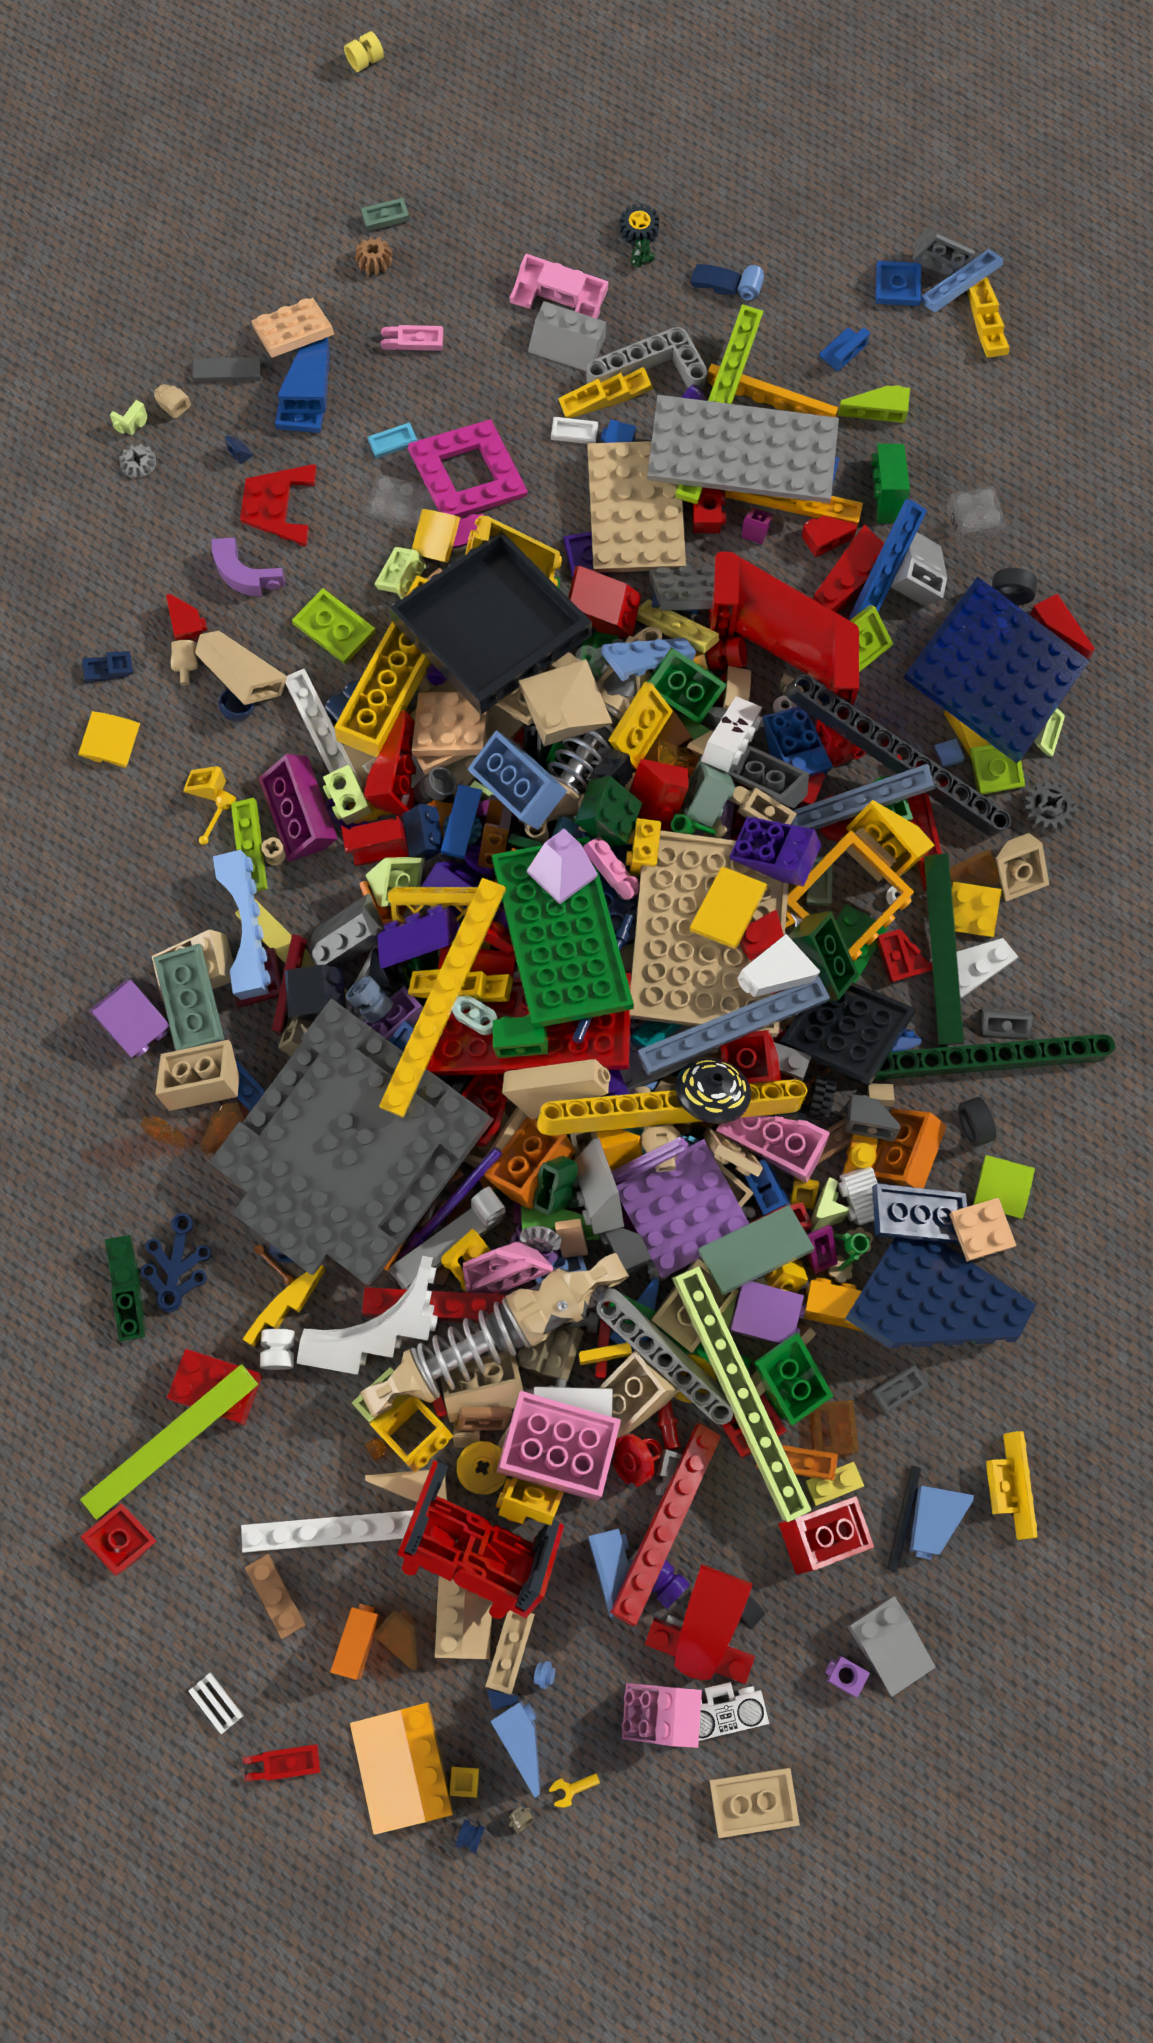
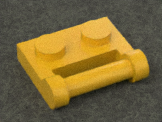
M472 1228L442 1256L441 1262L445 1268L453 1272L460 1281L463 1291L468 1293L465 1288L464 1272L458 1263V1258L462 1256L467 1262L491 1250Z

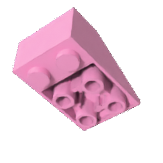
M626 1683L622 1739L667 1746L698 1748L702 1690Z

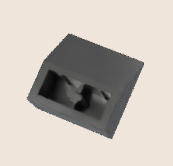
M927 227L915 240L913 261L942 275L951 276L974 255L975 251L966 244Z
M621 1227L599 1233V1242L603 1251H609L610 1255L617 1253L629 1276L647 1268L650 1264L651 1256L640 1234Z

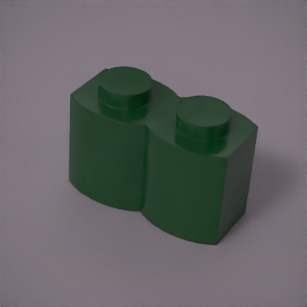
M562 1155L541 1165L538 1172L539 1186L535 1190L533 1199L535 1209L548 1216L570 1205L573 1197L572 1185L576 1181L578 1174L576 1162Z

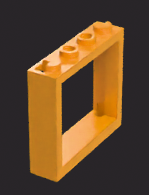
M849 831L810 871L804 887L797 885L788 894L787 909L799 922L809 915L796 901L851 845L900 893V896L848 949L854 962L862 954L859 949L865 943L869 946L879 936L876 933L881 926L886 928L895 919L893 914L898 908L902 911L912 901L909 897L914 891L852 831Z

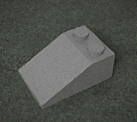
M895 1596L889 1597L847 1625L848 1630L891 1697L936 1668L910 1619Z

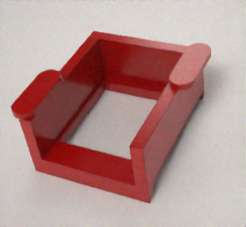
M396 816L397 820L392 818L351 827L350 830L341 825L345 853H353L355 866L380 862L385 858L409 857L405 826L399 816Z

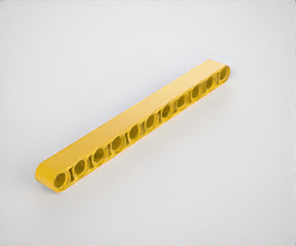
M799 1080L749 1083L751 1087V1101L746 1112L741 1117L797 1112L806 1096L807 1087ZM675 1090L549 1101L544 1103L540 1109L537 1128L545 1135H561L699 1122L701 1120L690 1115L680 1105Z

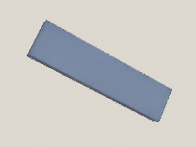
M989 249L922 295L921 303L934 313L1004 265L1003 258Z

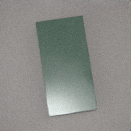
M195 944L153 957L176 1051L224 1040L201 944Z
M790 1205L698 1248V1253L722 1295L814 1251V1246Z

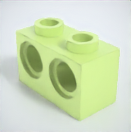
M350 765L323 777L326 783L323 789L328 799L333 798L335 806L332 808L338 820L343 819L346 825L373 813ZM340 782H346L343 789H336ZM350 802L356 803L352 810H346L347 804Z

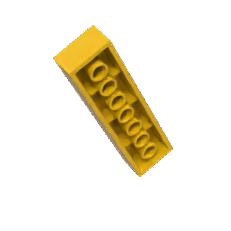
M417 575L407 595L414 588L422 586L429 580ZM391 622L334 727L336 741L374 757H378L400 712L406 711L426 673V669L431 663L393 622Z

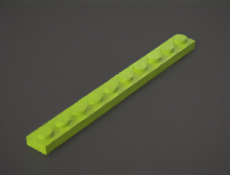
M742 304L708 401L732 404L763 316V310ZM679 484L675 498L697 504L703 487Z

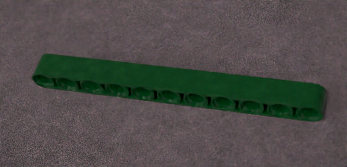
M1107 1034L895 1051L891 1052L884 1062L887 1070H879L873 1081L1100 1062L1111 1055L1115 1049V1042ZM1096 1044H1102L1106 1052L1099 1051ZM1072 1046L1079 1047L1082 1054L1074 1053ZM1047 1048L1055 1049L1057 1056H1051ZM1023 1050L1030 1051L1033 1054V1058L1025 1057ZM998 1052L1006 1053L1009 1057V1060H1002L999 1057ZM974 1054L982 1055L985 1061L983 1063L977 1062L974 1059ZM949 1057H957L960 1060V1064H952ZM931 1058L935 1061L936 1066L930 1067L924 1060ZM900 1061H908L911 1064V1068H903ZM845 1075L852 1082H861Z

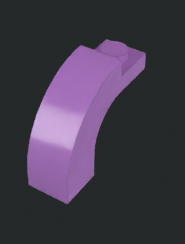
M235 538L212 539V553L217 570L222 579L234 590L250 596H262V588L276 590L279 587H285V577L282 568H248L238 560V547Z

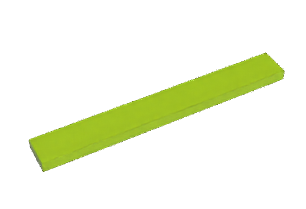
M240 1365L80 1500L96 1520L99 1519L259 1384L246 1368Z

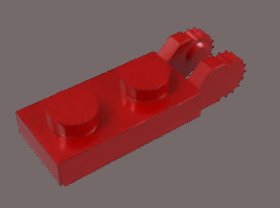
M318 1744L267 1751L260 1755L242 1757L243 1764L247 1765L260 1761L264 1762V1772L248 1773L244 1775V1782L260 1779L268 1781L321 1772Z

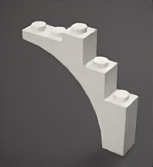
M422 1256L417 1275L409 1289L395 1305L380 1316L363 1324L345 1329L315 1330L304 1328L296 1363L358 1375L360 1365L365 1366L368 1353L393 1358L394 1349H400L402 1336L428 1340L429 1331L435 1332L438 1317L433 1315L434 1305H429L432 1291L427 1290L428 1283L433 1284L436 1268L431 1267L433 1257Z

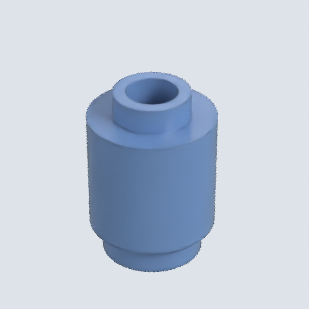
M749 265L743 271L738 294L744 300L750 301L759 297L764 280L762 268L756 265Z

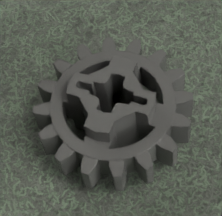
M1045 780L1043 786L1036 783L1034 789L1030 788L1027 797L1023 801L1026 805L1023 812L1029 813L1026 820H1034L1033 827L1036 828L1038 825H1041L1043 832L1047 827H1050L1051 832H1055L1057 826L1061 830L1064 829L1066 823L1070 824L1073 819L1072 816L1076 813V809L1073 807L1077 802L1076 800H1070L1073 792L1066 793V785L1059 788L1057 781L1053 785H1049L1048 780ZM1037 798L1039 805L1035 808V799ZM1063 805L1065 808L1064 815L1062 814L1063 810L1061 808Z

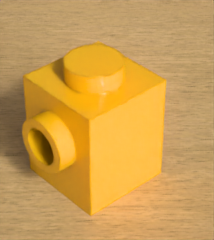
M798 1260L765 1275L768 1286L797 1293L808 1281L803 1263Z

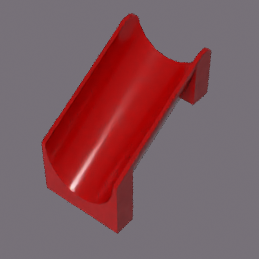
M718 552L715 556L712 607L709 609L708 629L719 633V639H724L725 642L728 638H733L734 631L823 683V686L854 706L859 690V627L732 552ZM837 712L838 717L843 720L842 715Z

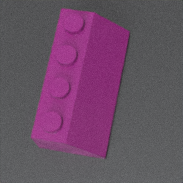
M285 754L258 778L288 862L325 850L338 839L308 756Z

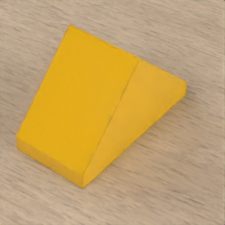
M214 766L191 770L183 792L215 801L219 790H223L226 782L222 769Z

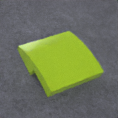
M985 1154L973 1205L999 1198L1005 1214L1023 1219L1035 1168Z

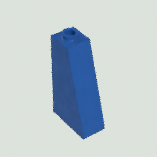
M328 337L299 348L278 393L281 413H326L330 358Z

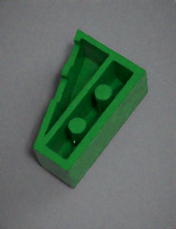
M877 443L876 453L871 455V467H875L873 469V482H875L874 495L876 498L877 523L894 524L905 500L909 499L910 493L904 444Z

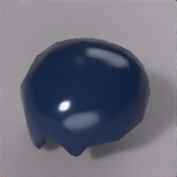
M229 688L220 694L219 710L226 719L233 722L244 721L252 714L254 703L244 705Z

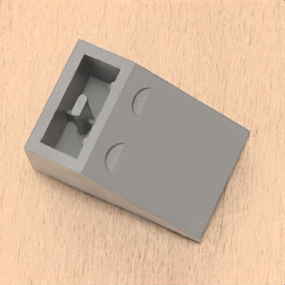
M917 532L891 584V588L926 607L943 598L947 574L941 546Z

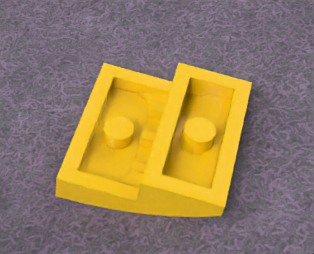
M422 509L412 550H416L423 558L449 563L460 517Z
M92 711L78 755L101 763L105 761L126 768L140 723Z

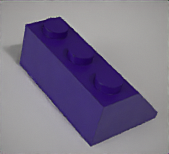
M439 904L427 910L428 913L421 916L417 912L405 917L406 921L398 923L397 920L383 925L384 929L377 934L381 969L448 946L455 939L460 928L451 905L442 908V905Z

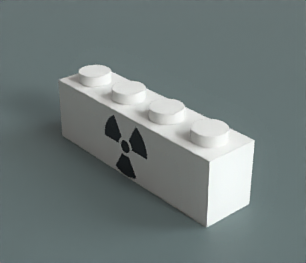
M736 696L708 740L701 762L725 772H729L733 764L737 766L742 753H745L748 743L752 741L755 731L760 727L763 717L759 716L762 707Z

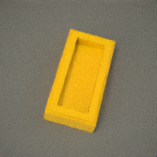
M627 1342L581 1351L579 1353L580 1366L630 1356L632 1354L631 1345Z

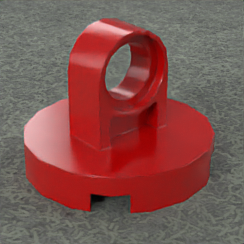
M625 1434L616 1439L613 1450L615 1451L616 1460L612 1461L618 1476L625 1483H634L635 1487H639L652 1479L654 1464L662 1455V1447L654 1439L647 1438L641 1440L634 1434ZM648 1447L654 1451V1457H652Z

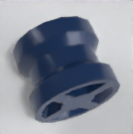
M464 1819L455 1847H466L470 1853L476 1854L485 1827L482 1825L476 1827L471 1825L469 1820Z

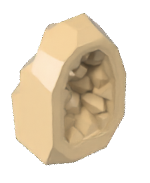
M162 384L154 390V396L160 407L173 418L179 417L191 406L189 397L174 385Z

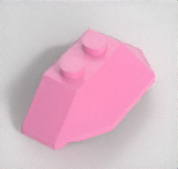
M513 1242L510 1245L497 1248L463 1263L466 1292L499 1294L546 1275L549 1272H553V1266L538 1250L527 1246L524 1242Z

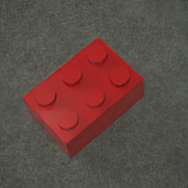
M185 1348L167 1399L191 1407L239 1366ZM246 1368L260 1385L263 1376L259 1372ZM259 1385L220 1418L245 1426Z

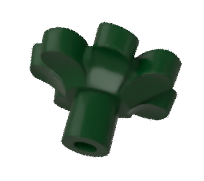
M646 238L643 241L638 239L635 243L637 249L634 248L632 251L633 257L630 261L636 268H640L643 263L648 261L653 262L655 254L650 252V241Z

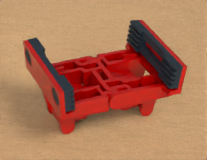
M433 1460L397 1555L404 1558L402 1571L406 1575H415L421 1566L432 1574L435 1573L450 1582L453 1578L458 1586L477 1594L483 1599L492 1601L489 1614L493 1618L501 1619L510 1610L527 1618L545 1596L564 1525L553 1519L551 1525L546 1524L543 1526L537 1536L533 1538L532 1543L498 1525L492 1527L485 1518L437 1496L448 1466Z

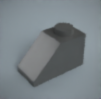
M852 1095L847 1106L845 1133L894 1142L900 1131V1124L879 1100L869 1098L866 1095Z

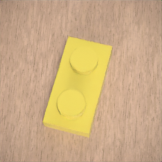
M854 1462L836 1468L835 1481L817 1478L805 1481L815 1506L864 1487Z

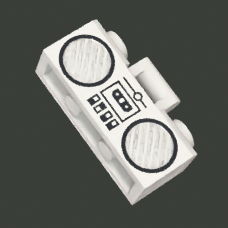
M731 1682L704 1688L707 1703L702 1704L701 1699L699 1741L769 1724L761 1690L755 1691L754 1686L738 1689L739 1695L734 1696ZM728 1694L729 1701L714 1704L713 1698Z

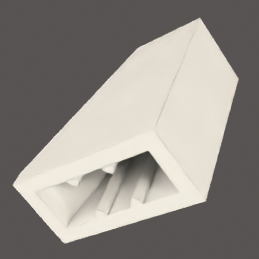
M786 934L742 969L737 979L745 992H750L753 997L812 983L820 971Z

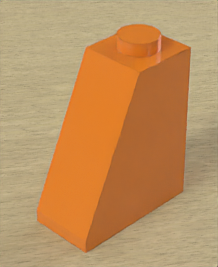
M359 1604L358 1609L351 1608L330 1673L355 1680L362 1678L379 1614L374 1613V1607Z

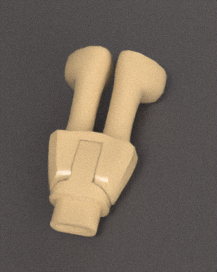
M672 1084L660 1085L654 1092L675 1090V1086ZM636 1087L629 1094L649 1093L651 1090L648 1087ZM673 1124L660 1125L659 1127L646 1126L644 1127V1132L640 1135L641 1144L645 1152L648 1153L680 1137V1132L673 1127ZM677 1156L655 1166L656 1171L675 1170Z

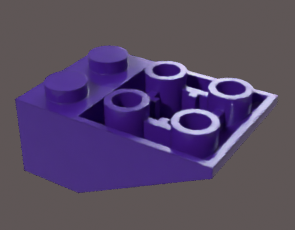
M747 816L729 858L780 882L804 887L820 850L821 843L815 829Z

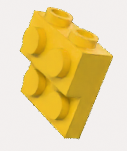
M514 1477L513 1479L507 1478L496 1504V1507L500 1509L498 1515L520 1524L524 1523L527 1516L539 1523L551 1525L564 1492Z

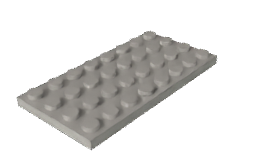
M657 395L647 480L830 503L839 418Z

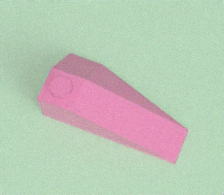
M764 1115L741 1117L732 1122L719 1124L716 1130L755 1155L766 1159L772 1165L806 1183L818 1164L830 1132L808 1121H796L778 1116L770 1117Z

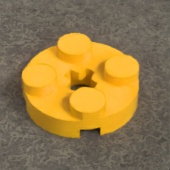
M476 1441L466 1446L457 1459L456 1472L461 1484L467 1490L476 1494L486 1495L497 1491L504 1484L507 1475L496 1473L502 1449L489 1441ZM480 1460L483 1463L489 1462L488 1473L485 1475L482 1472L476 1473L475 1471L478 1467L477 1462Z

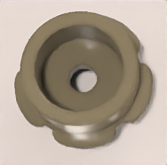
M520 1806L514 1810L509 1816L511 1819L509 1827H513L517 1833L523 1831L534 1820L530 1813L531 1809L529 1807L523 1809Z

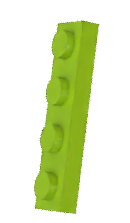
M254 798L231 803L236 850H241L247 857L251 858L253 863V871H250L251 879L256 884L257 892L268 890L264 856L261 849L262 840L257 801Z

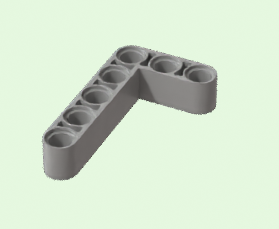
M675 327L590 361L587 365L586 381L588 384L599 378L600 382H603L619 373H622L624 377L642 367L647 370L672 360L686 386L689 388L695 385L702 390L706 385L707 368L687 332L683 328Z
M490 1187L483 1189L471 1199L470 1210L390 1267L389 1272L402 1289L408 1290L417 1275L422 1256L433 1257L431 1267L439 1268L443 1265L441 1262L442 1256L472 1228L481 1237L503 1221L505 1218L504 1205Z

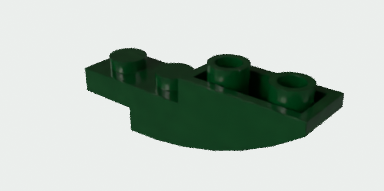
M132 1235L104 1239L119 1342L145 1337L144 1309L138 1261L135 1259Z

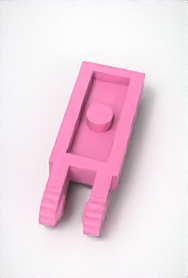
M399 325L398 327L387 326L381 329L383 338L398 337V339L382 340L380 347L384 350L443 351L442 326Z
M600 836L583 847L588 858L623 899L628 900L634 894H638L640 887L638 879L635 876H630L625 865L618 860L611 851L610 846Z

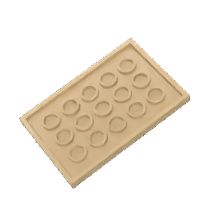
M652 441L588 443L587 445L593 571L597 573L650 571L659 567L679 569L686 566L682 500L675 498L679 484L647 480Z

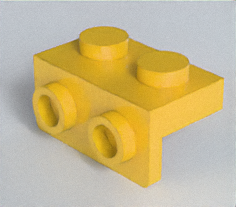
M637 818L635 828L632 830L628 844H632V851H627L625 866H630V876L639 877L641 865L656 867L661 829L660 821Z

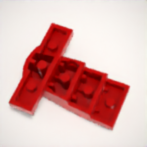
M701 1564L682 1627L654 1617L645 1645L674 1656V1666L690 1678L710 1680L714 1673H718L746 1684L755 1656L728 1645L739 1623L753 1583Z

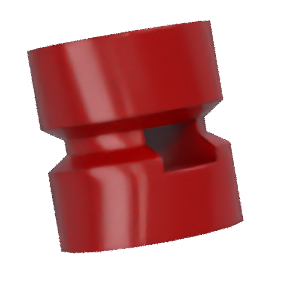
M743 637L728 638L726 642L724 639H719L707 651L710 669L717 671L725 670L728 666L736 668L745 667L747 664V648Z

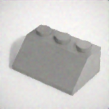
M543 302L535 320L528 352L587 371L588 363L597 359L606 338V322Z
M595 1138L574 1160L578 1166L576 1181L572 1185L573 1189L578 1188L579 1192H576L579 1207H585V1210L582 1211L586 1226L591 1225L594 1235L624 1227L619 1192L600 1140Z

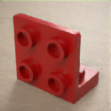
M817 720L816 731L832 766H839L844 762L860 759L866 755L865 751ZM857 726L858 731L863 733L862 729Z

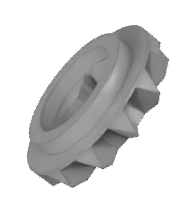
M141 443L139 446L131 444L129 449H123V454L119 457L122 471L133 478H142L149 475L156 466L155 454L150 447H144ZM135 454L140 458L141 466H138V463L136 464L134 461Z
M543 1226L527 1227L522 1230L520 1240L526 1243L527 1246L541 1252L558 1250L562 1242L561 1237L556 1232Z

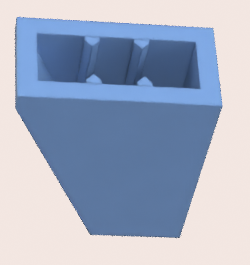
M926 1486L918 1487L909 1551L916 1552L917 1558L928 1560L932 1559V1555H940L973 1502L974 1495Z

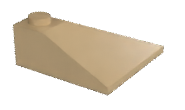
M586 659L518 681L544 746L612 725L611 718Z

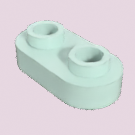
M471 996L457 998L452 1009L458 1021L479 1034L488 1035L493 1033V1020L498 1019L495 1011ZM470 1009L468 1013H463L464 1010ZM485 1021H490L488 1025L483 1026Z

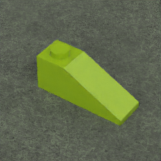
M899 385L884 386L843 399L840 402L838 416L905 423L908 414L910 388Z

